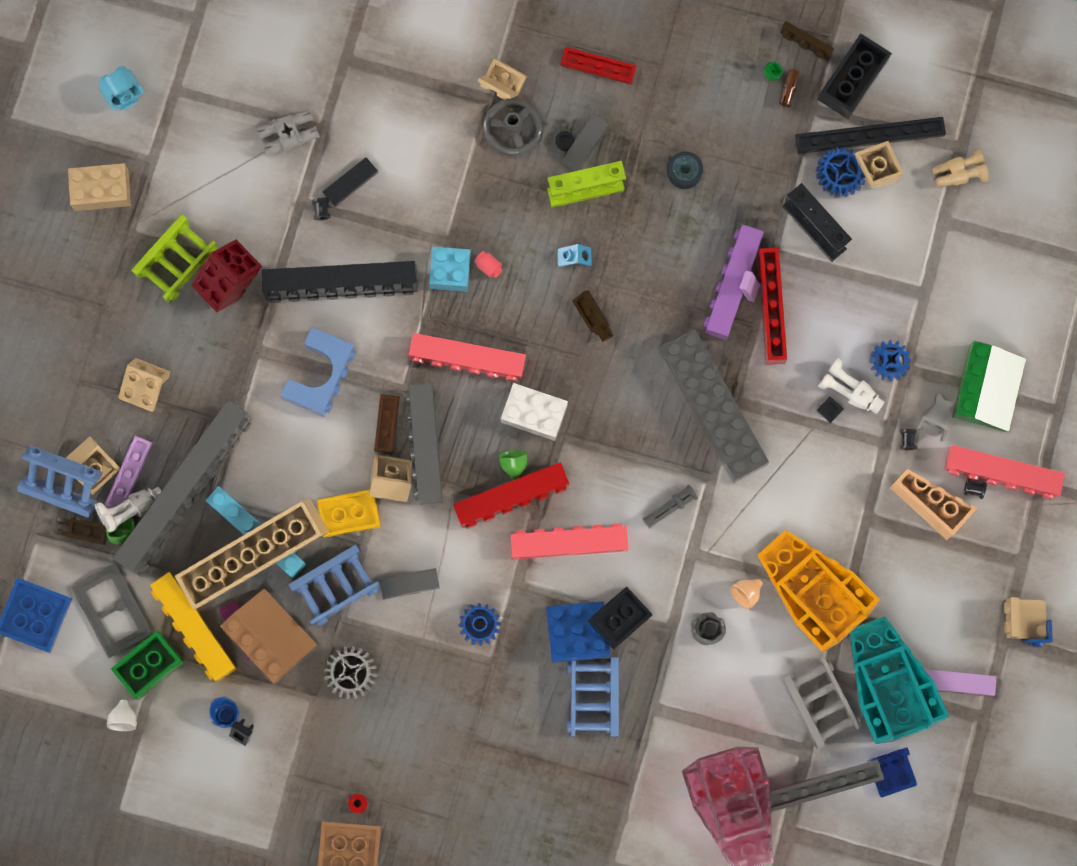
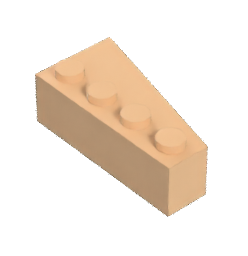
M907 469L889 488L941 536L948 540L977 508L973 505H968L959 497L952 496L945 492L943 488L936 487L929 483L930 481Z

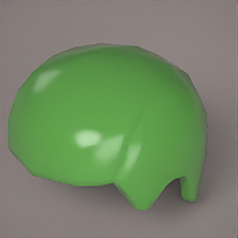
M129 518L112 532H108L106 529L108 540L113 544L123 545L136 527L133 519Z

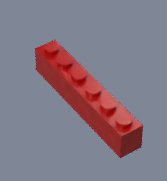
M779 248L759 249L757 255L766 365L785 364L787 361Z
M560 462L454 503L453 507L461 527L466 526V529L476 526V522L483 519L484 522L490 521L495 518L494 515L501 512L502 515L508 514L513 511L512 508L519 505L520 508L530 505L532 500L538 499V501L548 498L550 493H562L567 490L566 487L569 486V481Z

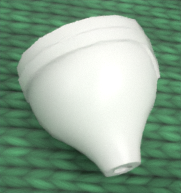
M120 700L118 705L108 714L107 728L115 731H133L137 726L136 714L129 706L127 700Z

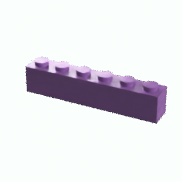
M743 224L740 230L736 229L733 240H736L735 247H730L727 256L730 258L729 264H724L721 273L725 275L723 282H718L715 292H718L717 299H712L709 308L713 310L711 317L707 316L703 327H706L705 334L727 340L743 294L739 288L744 273L751 271L764 231Z

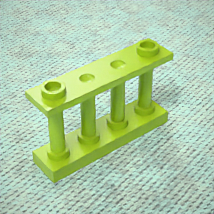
M622 161L548 177L550 188H547L551 208L623 192L625 189L622 180H626Z
M183 214L179 216L131 270L139 279L148 277L165 292L163 298L167 303L171 300L174 301L179 296V291L207 261L210 254L218 248L214 240L208 245L189 229L190 222ZM180 234H184L204 251L197 258H194L176 243V239ZM168 248H172L191 264L184 273L164 257L163 253ZM155 262L162 264L178 278L172 287L151 271V267Z

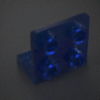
M908 747L867 760V762L877 759L879 761L884 780L875 782L881 798L917 786L907 757L910 755Z

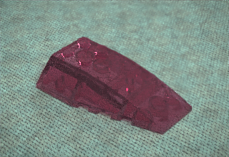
M734 747L701 757L683 769L682 774L693 808L722 851L729 865L764 866L773 863L770 783L759 748Z

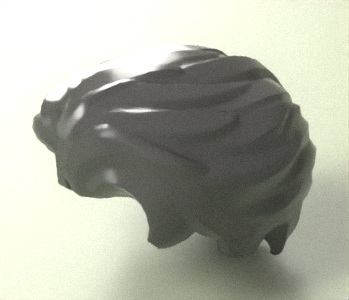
M705 612L692 621L691 632L693 638L698 643L713 645L723 639L726 634V626L724 620L718 618L715 613Z

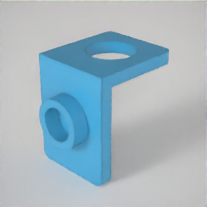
M579 244L559 248L558 266L564 267L573 264L591 266V248ZM583 250L587 255L586 261L582 257Z

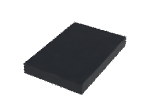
M626 586L588 620V623L614 650L653 614Z

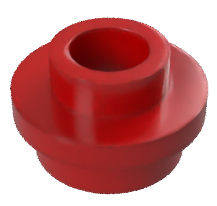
M354 794L348 800V807L353 813H362L367 808L368 801L362 794ZM355 800L361 801L360 807L354 806Z

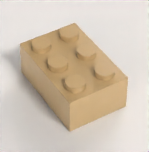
M125 163L68 169L70 205L74 211L131 206L129 170Z

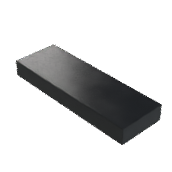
M365 157L322 192L331 204L336 207L374 177L378 170Z

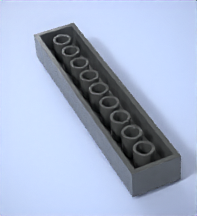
M229 400L226 402L113 557L115 561L138 576L140 573H145L149 567L148 562L152 557L155 558L161 550L159 547L163 542L169 540L172 535L171 530L182 522L184 518L182 515L186 510L189 511L193 507L195 497L203 493L208 479H213L218 471L216 468L220 463L223 464L227 460L229 450L238 445L240 435L243 432H247L252 424L250 421L252 419L247 412Z

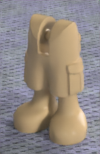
M975 149L968 158L963 159L960 156L931 169L933 176L947 174L935 180L936 187L968 183L971 177H978L983 183L989 182L987 165L984 164L985 160L981 149ZM970 165H979L969 170L964 169L965 167Z

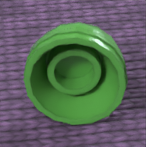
M509 450L500 453L499 462L503 471L511 477L512 481L519 479L527 466V452L524 450Z

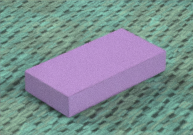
M746 271L739 288L748 301L754 302L760 284L752 272Z

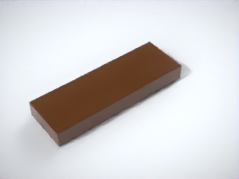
M380 394L374 445L375 452H394L400 396Z

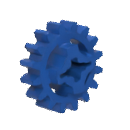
M889 340L887 345L882 341L880 343L881 347L876 345L874 348L876 352L872 351L870 354L874 357L869 360V363L874 364L871 370L877 371L876 377L882 375V381L886 377L889 382H892L893 377L898 381L900 375L904 377L907 374L905 370L911 368L907 365L912 361V359L907 358L910 351H904L905 345L899 347V341L895 345L892 344V340ZM894 356H896V357L893 359L894 361H893L892 363H890V364H888L887 366H885L886 363H887V361H888V359L893 358ZM900 356L902 357L903 364L900 363ZM878 357L881 359V366L878 363ZM886 370H892L894 373L886 372Z

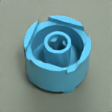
M125 66L118 67L115 72L105 75L99 80V91L114 111H116L115 108L125 110L133 106L139 100L137 98L139 94L143 95V88L132 71L126 69Z

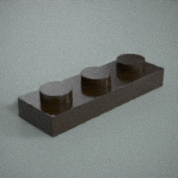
M785 21L781 28L780 34L786 40H793L802 49H809L814 52L818 58L829 60L832 55L833 47L791 23Z

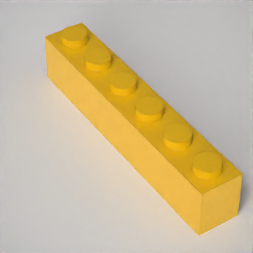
M168 572L150 585L153 589L150 591L156 601L160 599L164 605L161 607L167 617L171 615L174 620L172 625L178 633L181 631L184 634L185 638L183 641L189 649L191 647L196 652L194 654L195 659L200 665L202 663L207 668L205 673L211 681L214 679L216 682H219L237 669L198 610L192 608L181 586L171 572Z

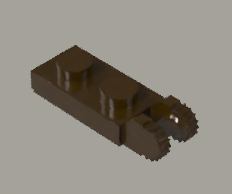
M56 517L55 522L67 524L69 527L68 531L54 529L53 534L106 545L107 533L105 525L72 518L69 520Z

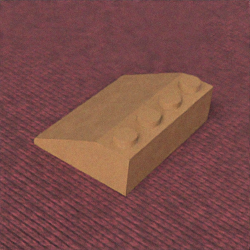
M265 589L238 609L220 626L226 635L274 685L317 646L313 639Z

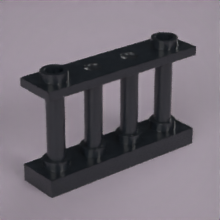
M801 183L787 194L790 200L782 207L827 258L833 262L847 250L845 246L852 241V238Z

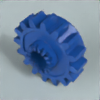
M478 603L476 608L470 605L471 610L464 609L466 615L460 616L463 623H460L459 627L464 628L460 633L461 635H467L465 637L466 641L472 639V645L476 641L479 642L480 646H482L483 641L490 644V638L496 640L494 633H500L497 626H501V622H496L500 616L499 614L494 615L495 609L489 610L488 604L485 607H481V604ZM480 619L486 623L485 627L481 630L476 629L474 626L475 622Z

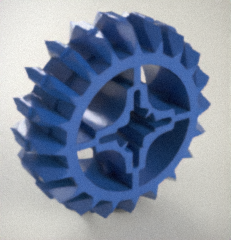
M836 147L835 153L831 149L828 150V155L823 154L822 159L818 161L820 166L816 167V171L819 172L816 178L821 179L818 184H825L823 190L827 191V189H830L829 195L837 192V198L840 197L841 193H843L844 197L848 196V192L854 195L855 190L859 191L861 189L860 185H864L865 180L863 178H866L856 157L853 155L854 150L851 149L849 152H846V147H843L842 151ZM834 160H844L840 164L830 163ZM849 163L854 167L856 175L849 169ZM845 166L844 173L838 178L839 171ZM827 170L834 176V182L829 178ZM844 180L848 182L852 181V183L847 185H839V183Z

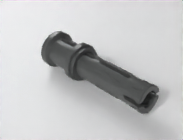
M688 484L686 489L678 494H674L670 501L642 519L650 529L677 509H684L686 504L692 500H697L698 496Z

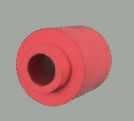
M482 251L474 261L477 265L476 267L489 278L498 277L503 270L501 268L502 263L489 252Z

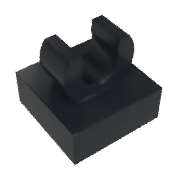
M242 719L240 722L236 721L229 736L246 746L251 738L254 725L252 724L247 728L243 726L245 719Z

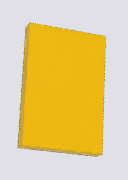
M369 490L317 500L319 515L329 533L323 535V538L381 527L376 498L369 496Z

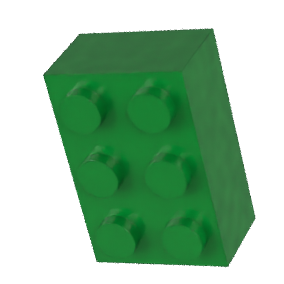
M156 631L113 666L111 670L133 698L140 700L185 662L164 636Z

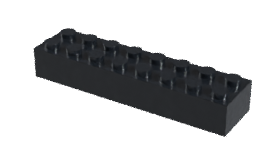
M415 261L261 269L262 292L270 303H279L281 300L287 299L290 302H298L300 299L308 298L309 301H316L322 297H327L328 300H335L340 296L353 299L357 298L358 295L371 298L376 297V294H383V296L389 297L394 296L395 293L413 295L414 292H418Z

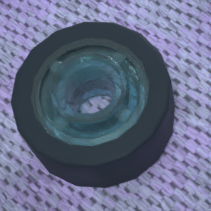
M689 151L675 154L670 159L667 167L669 181L680 189L695 187L700 182L703 174L701 159ZM682 167H687L690 170V172L685 174L682 173L680 169Z

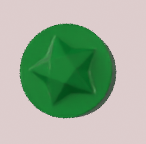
M769 62L764 67L763 73L768 80L777 81L782 76L783 69L778 63Z

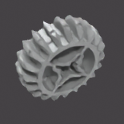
M354 646L351 647V652H348V648L344 647V654L338 649L336 650L339 655L337 658L333 654L330 656L334 662H326L327 665L331 666V669H324V672L330 673L329 676L324 678L325 680H332L327 686L329 688L335 686L332 690L334 694L340 690L339 697L341 698L344 693H346V699H350L351 693H353L354 699H357V692L365 696L363 689L366 688L368 691H371V688L367 686L368 683L375 684L371 677H377V674L371 673V670L377 669V666H370L374 659L366 660L369 653L366 652L362 656V648H359L358 652L355 653L356 649ZM356 657L363 662L352 666L346 658ZM341 661L344 668L343 672L339 677L335 678V669ZM346 664L350 669H356V673H354L356 681L350 676L346 677V673H348ZM366 668V678L360 684L358 674ZM351 680L356 688L346 689L341 687L339 683Z

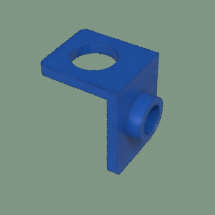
M1046 620L1045 639H1026L1022 641V644H1032V647H1044V643L1053 642L1052 620Z

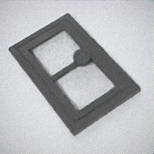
M116 563L71 587L108 659L153 634Z

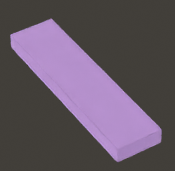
M134 436L104 504L106 508L120 505L132 494L153 446L152 442Z
M924 669L934 680L938 691L995 696L997 676Z

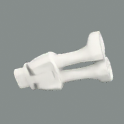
M837 358L818 387L821 389H833L847 397L849 404L865 409L867 412L871 410L877 414L885 402L878 398L879 395H876V392L864 380L859 382L846 374L842 369L843 361ZM833 376L842 380L854 390L852 391L833 379Z
M156 487L152 490L148 488L147 491L135 492L129 495L128 499L113 508H106L103 503L99 502L95 504V509L107 531L112 532L134 515H138V517L145 515L161 493V489Z

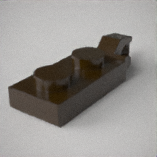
M589 290L582 292L573 300L575 307L591 333L594 332L598 335L602 342L614 336L609 328L607 319Z

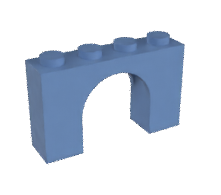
M311 327L304 345L307 349L327 357L332 362V376L327 383L315 388L307 387L288 379L281 398L325 417L326 413L329 414L333 407L332 399L334 395L337 396L341 389L340 381L342 378H346L349 368H347L348 363L354 360L356 351L354 344Z

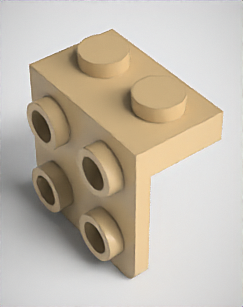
M494 58L486 75L479 77L477 81L481 83L480 86L488 91L492 89L497 92L496 95L506 100L507 98L511 99L518 96L528 76Z
M1017 597L1006 599L1004 604V612L1006 614L1004 631L1007 633V638H1046L1045 601L1019 600Z

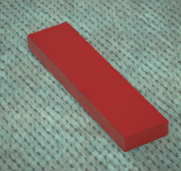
M565 47L560 66L631 85L637 65Z

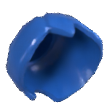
M224 696L216 698L211 703L209 716L216 726L229 728L238 721L240 713L236 702Z

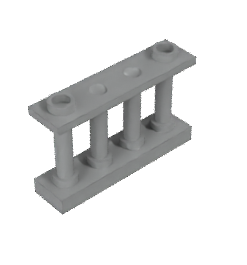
M825 657L819 660L821 666L797 678H791L788 675L781 679L816 750L826 746L824 743L826 738L850 726L853 727L854 731L860 729L859 724H861L857 713L853 714L832 673L834 668L829 660L826 661ZM823 673L826 674L830 684L806 696H800L797 690L799 685ZM834 690L839 699L838 702L814 714L812 712L809 714L806 708L809 702ZM842 708L844 709L848 719L824 731H818L815 725L818 720Z

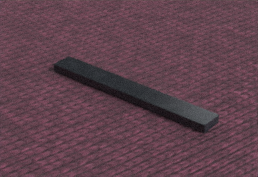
M935 117L795 134L797 154L830 149L835 150L836 147L843 149V147L852 148L877 145L886 141L894 143L944 137L946 131L944 118Z

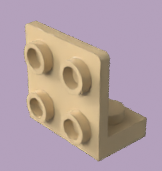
M135 358L127 365L119 399L153 412L156 408L162 384L169 378L171 371Z

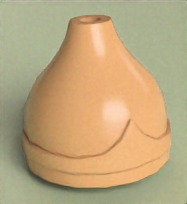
M758 578L754 580H739L731 586V594L742 607L750 609L759 600L760 589L763 583Z

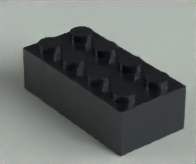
M860 33L820 92L817 100L849 120L889 61L892 53Z

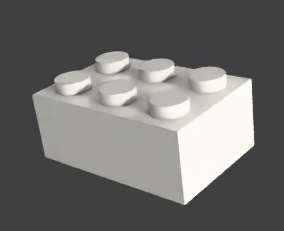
M513 383L501 417V423L555 441L568 406V401Z

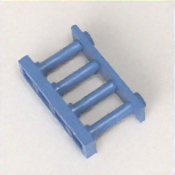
M30 445L22 455V459L30 462L29 473L19 483L17 491L89 518L95 510V504H97L96 500L90 498L91 487L97 483L102 476V472ZM38 465L48 468L46 482L36 478ZM56 472L66 475L64 488L54 485ZM74 479L84 482L82 495L72 492Z
M356 545L288 584L294 593L298 591V593L302 594L315 617L310 621L313 626L317 625L319 627L328 622V617L365 595L372 596L379 591L377 589L380 587L378 581L372 584L360 564L358 555L361 552ZM347 561L349 564H352L365 586V589L356 594L341 570V565ZM329 572L335 573L349 597L340 604L324 580L326 578L324 575ZM312 582L318 583L332 607L323 614L308 591V585Z
M611 657L610 662H606V664H576V661L567 662V673H571V721H567V733H571V737H575V731H606V733H610V737H619V657ZM576 672H606V674H610V682L575 683ZM575 691H606V693H610V701H606V703H575ZM575 711H606V713H610V721H606V723H575Z

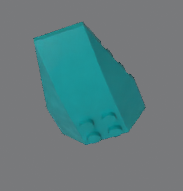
M885 616L859 625L849 633L860 709L875 744L900 740L927 730L949 718L934 680L927 674L923 665L915 658L910 648L903 642L901 636Z

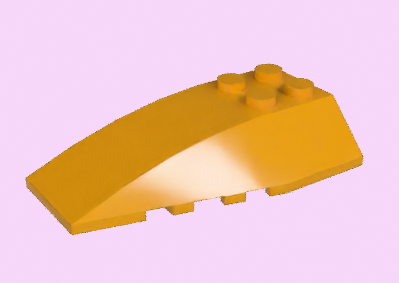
M787 530L757 555L793 621L821 652L837 645L863 622L880 602V599L854 572L844 568L837 561L825 556L821 551L809 546L808 543Z

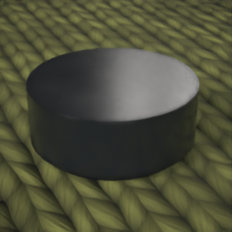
M568 131L558 133L555 140L557 148L562 151H568L574 143L573 135Z

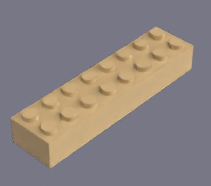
M308 498L175 575V578L195 610L329 533L313 502Z

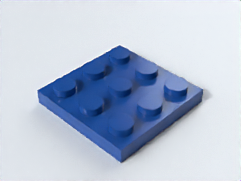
M17 578L0 618V635L51 653L72 598Z
M604 601L546 607L552 663L610 657L609 644L588 623V620L605 606Z

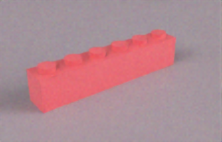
M413 333L409 351V358L414 363L423 364L424 362H429L431 366L440 368L442 365L449 366V369L454 371L465 369L475 375L486 373L488 377H506V380L511 382L522 380L526 360L525 354Z
M951 445L948 448L944 470L949 471L948 474L953 476H960L962 474L974 481L979 479L986 480V483L989 485L997 486V484L1005 485L1004 488L1009 490H1016L1017 488L1024 490L1023 493L1041 494L1043 498L1054 500V498L1060 496L1065 473L955 445Z
M622 523L611 524V527L603 528V525H592L591 529H584V526L572 527V530L565 531L561 527L553 528L551 532H545V529L533 530L534 533H526L525 530H519L511 534L512 560L628 551L627 526H622Z

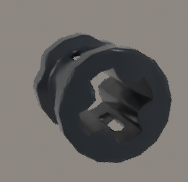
M328 198L312 200L315 208L314 220L322 221L331 218V215L328 213Z
M917 429L900 430V434H902L901 450L918 449L917 445H915Z
M967 478L963 494H970L983 499L987 483L983 482L981 484Z

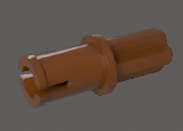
M795 69L788 71L785 85H782L783 92L779 101L781 106L786 107L787 104V107H791L793 94L797 91L795 87L799 77V71Z

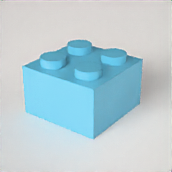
M432 247L430 289L468 292L471 261L470 249Z

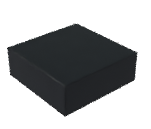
M829 396L817 409V412L831 424L844 408Z

